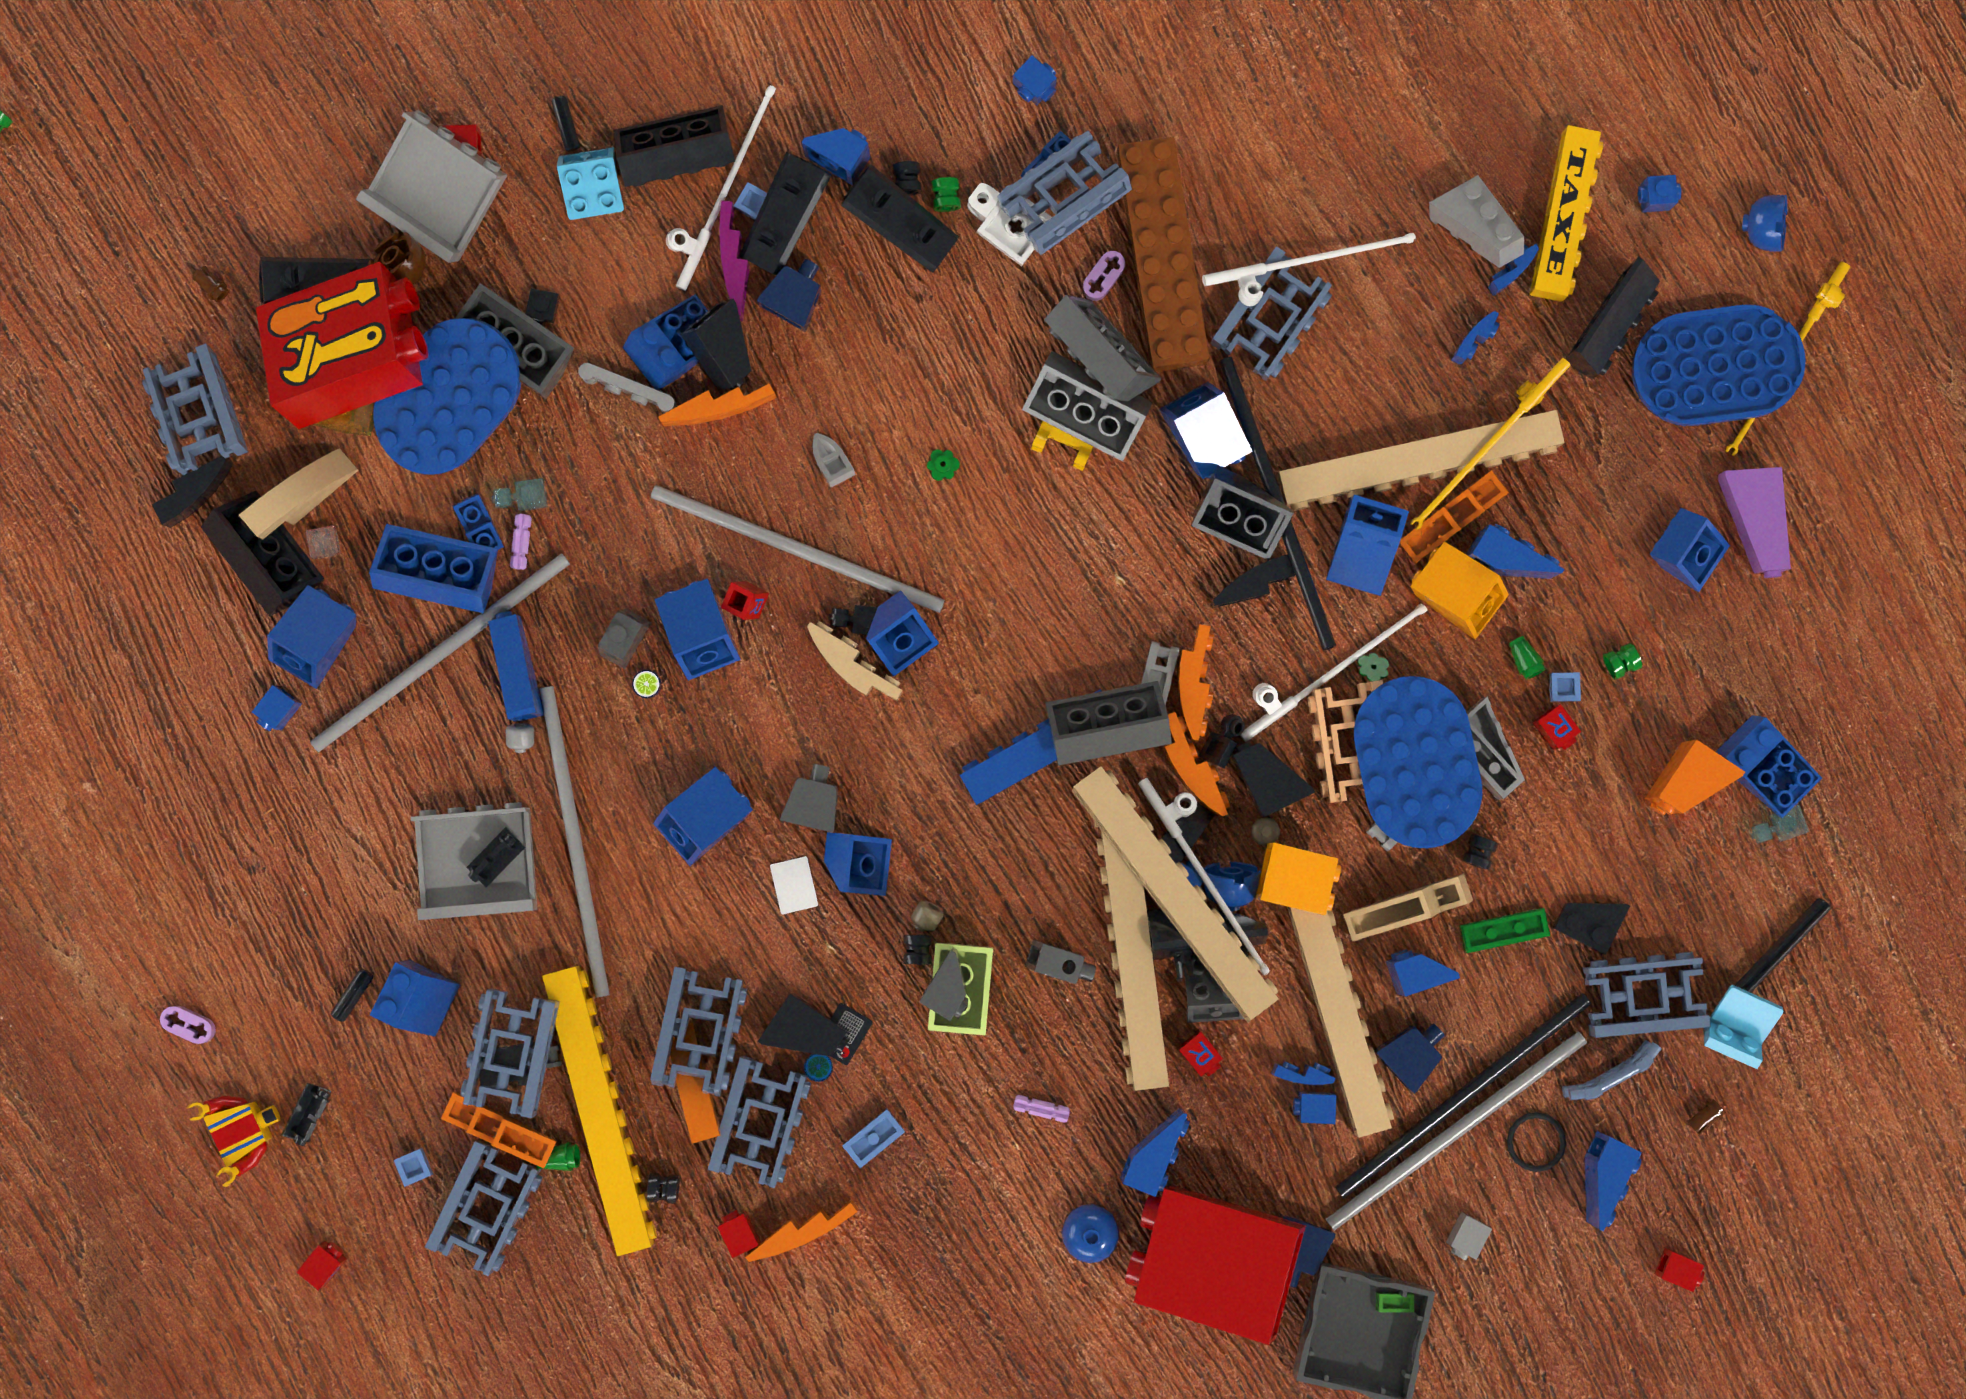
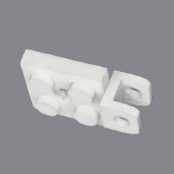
M980 183L968 198L967 203L968 210L983 222L977 230V234L1022 267L1035 250L1032 242L1026 238L1024 229L1032 222L1023 211H1020L1010 219L1007 213H1004L1000 207L997 198L1000 193L991 186ZM983 198L987 202L982 204L978 201V199ZM1028 198L1025 199L1030 207L1034 205ZM1045 211L1038 215L1043 223L1052 218ZM1020 220L1023 231L1021 233H1012L1009 222Z

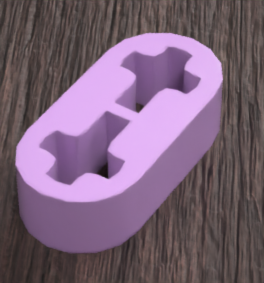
M1106 252L1085 278L1083 293L1089 300H1102L1123 273L1125 260L1119 252ZM1117 259V267L1119 269L1113 268L1108 275L1104 272L1107 268V262L1105 261ZM1100 277L1104 280L1100 286L1102 292L1095 291L1094 294L1091 293L1089 283L1095 284Z
M182 1006L168 1007L160 1016V1023L166 1031L192 1043H206L212 1040L216 1032L213 1021ZM178 1012V1018L185 1021V1024L177 1023L172 1026V1020L169 1018V1015ZM204 1024V1030L207 1031V1035L197 1037L198 1031L190 1028V1026H201Z

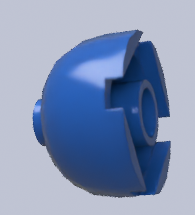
M1768 195L1757 199L1752 204L1750 213L1743 215L1742 230L1748 231L1749 240L1755 247L1770 252H1782L1784 249L1787 226L1785 221L1788 209L1787 195Z
M1219 862L1204 867L1203 869L1230 911H1238L1241 906H1245L1255 899L1261 874L1260 870L1257 871L1258 867L1255 865L1229 862L1231 867L1220 868ZM1204 883V889L1208 898L1218 905Z
M1095 1204L1081 1205L1072 1210L1065 1219L1062 1227L1063 1243L1068 1253L1075 1259L1085 1263L1101 1262L1108 1258L1117 1247L1119 1240L1118 1224L1114 1216L1105 1208Z

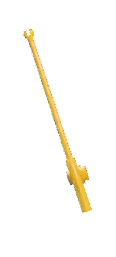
M1840 262L1828 283L1825 282L1817 292L1816 298L1818 299L1809 312L1808 320L1799 333L1801 341L1804 340L1814 322L1818 321L1826 307H1833L1835 309L1844 299L1845 294L1841 292L1842 289L1839 285L1850 269V265ZM1755 418L1746 420L1734 442L1726 447V452L1733 448L1732 456L1738 453V446Z
M1562 358L1538 385L1527 380L1517 389L1516 393L1521 401L1519 408L1421 515L1411 520L1410 525L1417 521L1418 525L1415 529H1420L1427 516L1521 415L1536 407L1543 400L1544 394L1571 366L1566 359Z

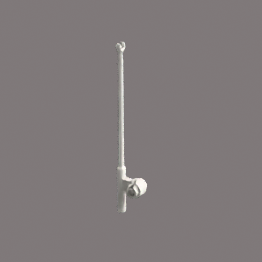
M770 85L767 87L763 101L709 219L705 227L701 229L697 240L690 237L688 232L681 228L673 229L666 235V245L670 250L675 252L682 251L689 255L676 284V287L686 291L712 234L711 229L721 209V200H725L770 98L775 93L776 88ZM678 234L681 235L680 245L675 242V236Z
M1409 233L1403 237L1270 264L1259 263L1202 276L1204 286H1210L1237 280L1240 288L1238 293L1239 300L1246 306H1254L1263 296V291L1261 292L1262 286L1256 281L1255 276L1266 274L1267 271L1400 243L1408 244L1412 243L1416 236L1414 233Z
M1423 604L1417 605L1414 611L1297 695L1294 697L1290 696L1282 703L1278 700V693L1273 686L1268 683L1258 684L1253 690V699L1264 708L1266 714L1244 729L1240 735L1245 742L1249 741L1296 707L1298 702L1309 695L1312 690L1320 687L1416 616L1427 611L1426 606Z
M1143 779L1138 783L1139 787L1172 838L1177 840L1251 956L1260 966V972L1263 976L1267 975L1270 971L1269 968L1262 961L1181 835L1182 831L1176 823V820L1179 818L1188 817L1195 812L1197 807L1196 798L1187 792L1180 793L1176 796L1174 802L1165 806L1149 779ZM1183 801L1189 802L1190 807L1183 808L1181 807L1180 803Z

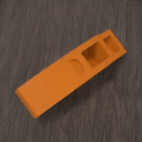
M1202 624L1197 626L1192 651L1183 649L1180 651L1177 676L1181 716L1186 723L1190 740L1195 742L1199 741V736H1205L1208 720L1203 719L1205 708H1211L1214 692L1209 691L1210 684L1199 682L1200 678L1205 679L1208 662L1204 661L1205 651H1211L1214 634L1209 633L1211 626Z
M1176 712L1168 714L1173 743L1163 747V750L1173 770L1184 786L1205 807L1220 817L1228 815L1226 809L1230 807L1225 792H1219L1216 782L1220 781L1215 766H1209L1207 761L1196 765L1195 759L1199 757L1193 742L1188 744L1184 733L1188 732L1183 717H1177Z

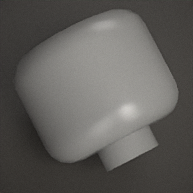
M515 723L506 727V745L508 748L514 749L516 753H524L526 749L533 747L535 741L534 727L532 725Z

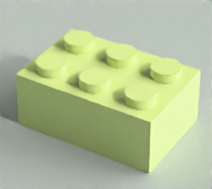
M936 942L933 977L951 948L957 949L966 985L965 997L968 998V1004L959 1019L953 1016L951 1021L930 1009L928 1030L986 1035L993 947Z

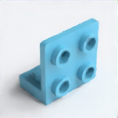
M614 147L558 156L557 170L567 215L570 220L622 212L624 210L615 167L616 155Z
M1731 985L1710 1016L1711 1027L1703 1028L1704 1046L1758 1069L1763 1061L1762 1043L1783 1014V1007L1735 985Z

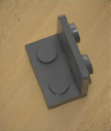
M1191 955L1195 979L1189 981L1184 968L1187 994V1023L1244 1019L1197 955Z

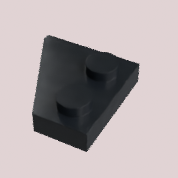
M1565 903L1553 929L1606 955L1630 905Z

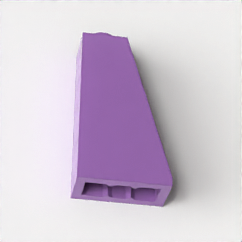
M1782 467L1729 470L1718 474V482L1754 574L1764 573V578L1781 577V572L1791 569Z

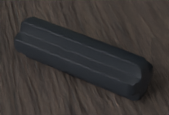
M565 96L555 97L551 102L564 148L567 152L575 151L580 148L568 101Z
M360 969L331 1011V1016L340 1022H344L373 979V975L364 969Z

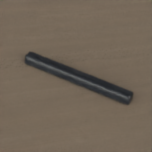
M1818 898L1735 986L1751 993L1831 910V906L1822 898Z

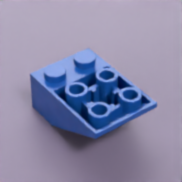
M696 294L633 330L622 347L655 390L659 391L674 382L699 363L681 336L682 332L708 311Z
M1353 495L1348 502L1326 580L1381 596L1409 511Z
M1498 524L1494 526L1488 525L1479 531L1466 555L1500 576L1551 579L1564 571V568L1559 566L1560 562L1556 558L1548 554L1540 555L1534 551L1535 547L1531 543L1523 539L1515 540L1509 536V530Z
M1752 715L1716 751V753L1745 771L1744 775L1737 781L1780 818H1783L1822 779L1766 717Z
M1177 1109L1130 1150L1120 1176L1124 1185L1156 1197L1158 1190L1163 1192L1169 1175H1166L1167 1166L1169 1163L1174 1164L1179 1152L1176 1143L1179 1136H1185L1190 1123L1188 1118H1186L1187 1113L1183 1109Z
M1598 1131L1584 1157L1586 1222L1604 1232L1606 1226L1610 1227L1615 1219L1616 1211L1614 1209L1618 1201H1622L1628 1192L1629 1185H1627L1631 1174H1636L1642 1160L1639 1157L1642 1152Z

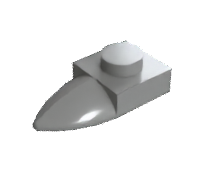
M816 433L813 439V454L817 466L830 488L856 475L854 468L841 447L831 438Z

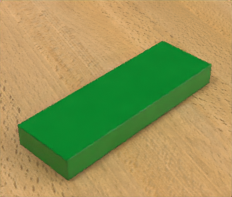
M1545 908L1459 925L1465 953L1551 936Z

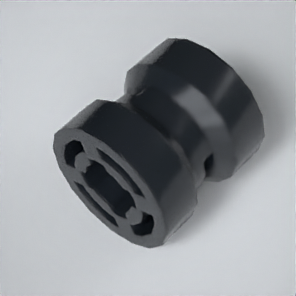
M902 161L892 165V172L896 177L894 184L909 196L922 192L921 182L918 180V175L920 174L919 162Z
M1471 834L1468 841L1470 848L1468 852L1464 853L1462 862L1481 869L1490 870L1492 864L1490 858L1492 853L1496 852L1499 843Z
M904 935V945L907 950L903 955V964H932V955L929 953L932 935Z
M650 1173L647 1201L656 1203L659 1200H665L668 1204H677L680 1176L671 1174L668 1177H662L659 1173Z

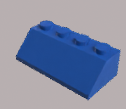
M386 524L369 571L372 587L377 590L484 613L492 590L498 550L488 546Z

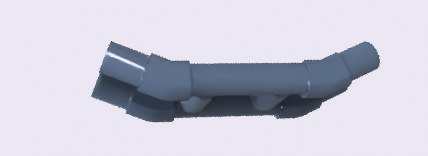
M1645 1040L1630 1058L1584 1084L1563 1086V1097H1569L1570 1100L1596 1099L1603 1095L1605 1091L1628 1078L1646 1071L1662 1048L1654 1042L1650 1043Z

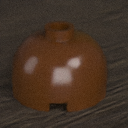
M399 232L393 233L377 245L374 250L377 256L374 261L369 260L368 266L381 262L397 280L407 277L412 284H416L421 280L426 265V256L420 244L409 233L405 232V235H401Z

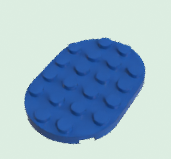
M1736 305L1679 313L1666 317L1656 323L1640 340L1632 361L1633 384L1640 400L1649 411L1660 419L1675 425L1699 426L1762 417L1782 407L1800 386L1806 362L1803 343L1798 332L1790 322L1787 323L1783 318L1775 314V311L1763 306Z
M451 319L438 323L426 331L423 337L428 348V358L419 361L423 385L374 403L373 421L378 440L386 453L405 469L419 474L434 475L449 472L462 466L496 430L517 402L521 383H519L520 363L516 351L509 340L498 329L477 319Z
M1407 676L1396 678L1380 685L1361 705L1354 726L1355 748L1370 814L1378 827L1387 836L1403 845L1414 848H1434L1448 844L1460 837L1471 826L1478 814L1482 801V781L1466 710L1451 690L1432 679Z

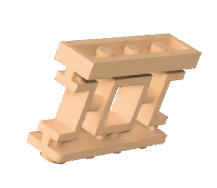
M1383 680L1357 684L1359 698L1333 701L1331 687L1314 689L1311 692L1312 696H1308L1309 712L1315 714L1316 724L1312 725L1314 742L1318 741L1320 750L1319 753H1316V764L1318 770L1322 769L1324 781H1320V792L1322 798H1326L1327 803L1347 801L1345 787L1363 784L1357 756L1341 758L1337 730L1354 728L1353 705L1363 704L1367 698L1366 692H1369L1370 695L1383 684ZM1322 698L1325 699L1326 709L1341 707L1343 723L1328 726L1330 737H1327ZM1330 754L1333 755L1334 765L1349 763L1351 780L1336 782L1338 791L1336 794Z

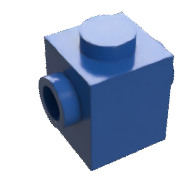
M1033 55L1013 74L1012 83L1018 88V94L1026 102L1032 101L1036 106L1042 100L1047 102L1057 90L1055 88L1057 77L1055 76L1056 72L1046 62L1041 64Z
M1676 175L1650 176L1639 185L1637 195L1638 201L1641 203L1642 213L1670 211L1678 203V200L1681 199V185L1676 183Z

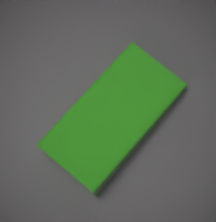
M1376 1292V1311L1414 1312V1294L1407 1293V1297H1403L1399 1293Z

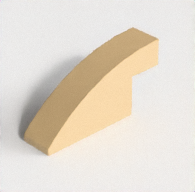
M339 448L317 459L282 481L251 504L239 516L257 537L264 539L284 521L295 525L359 470Z
M1463 873L1386 898L1343 915L1351 939L1356 941L1432 918L1440 912L1466 905L1472 902L1473 898Z

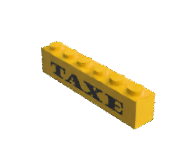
M1568 125L1561 134L1529 293L1531 296L1563 302L1568 297V294H1573L1576 278H1572L1574 267H1578L1581 259V251L1578 250L1579 240L1584 239L1587 224L1583 223L1584 215L1589 213L1592 204V196H1588L1590 186H1594L1598 174V169H1594L1595 160L1600 158L1603 149V142H1600L1601 132Z

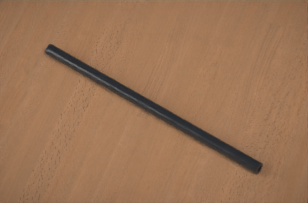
M1226 357L1219 361V365L1245 437L1252 450L1251 453L1265 492L1285 505L1232 357ZM1290 519L1282 539L1322 650H1329L1336 647V643Z
M1582 993L1339 1183L1335 1188L1340 1195L1345 1198L1589 1007L1592 1003L1587 996Z

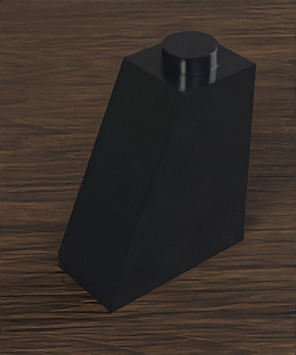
M734 299L718 302L681 333V336L718 390L727 388L733 390L740 387L745 382L744 377L751 372L737 304Z
M1251 741L1235 748L1237 754L1231 756L1261 818L1315 793L1311 785L1260 743L1252 745Z
M790 993L757 1042L766 1046L831 1057L835 1052L841 1054L850 1040L846 1038L849 1033L847 1029L796 994Z

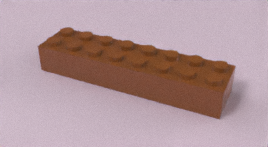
M1173 136L1120 144L1116 153L1119 168L1122 167L1128 174L1132 190L1125 194L1123 199L1149 364L1156 372L1207 365L1209 353L1175 138Z

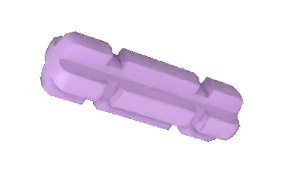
M516 514L514 525L516 529L513 532L511 550L514 554L510 560V567L513 569H526L527 558L525 554H528L530 537L528 528L531 527L532 519L527 514Z
M1022 1095L1015 1097L1013 1105L1016 1111L1024 1113L1029 1111V1114L1047 1119L1053 1117L1055 1121L1063 1123L1067 1122L1070 1109L1066 1106L1058 1105L1057 1107L1054 1106V1103L1034 1098L1029 1100L1028 1097Z

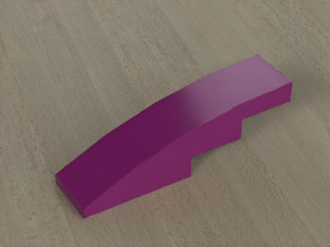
M721 200L719 234L722 268L729 298L735 300L740 321H743L750 264L748 260L740 259L739 256L743 238L741 232L732 230L735 213L734 204L731 201Z

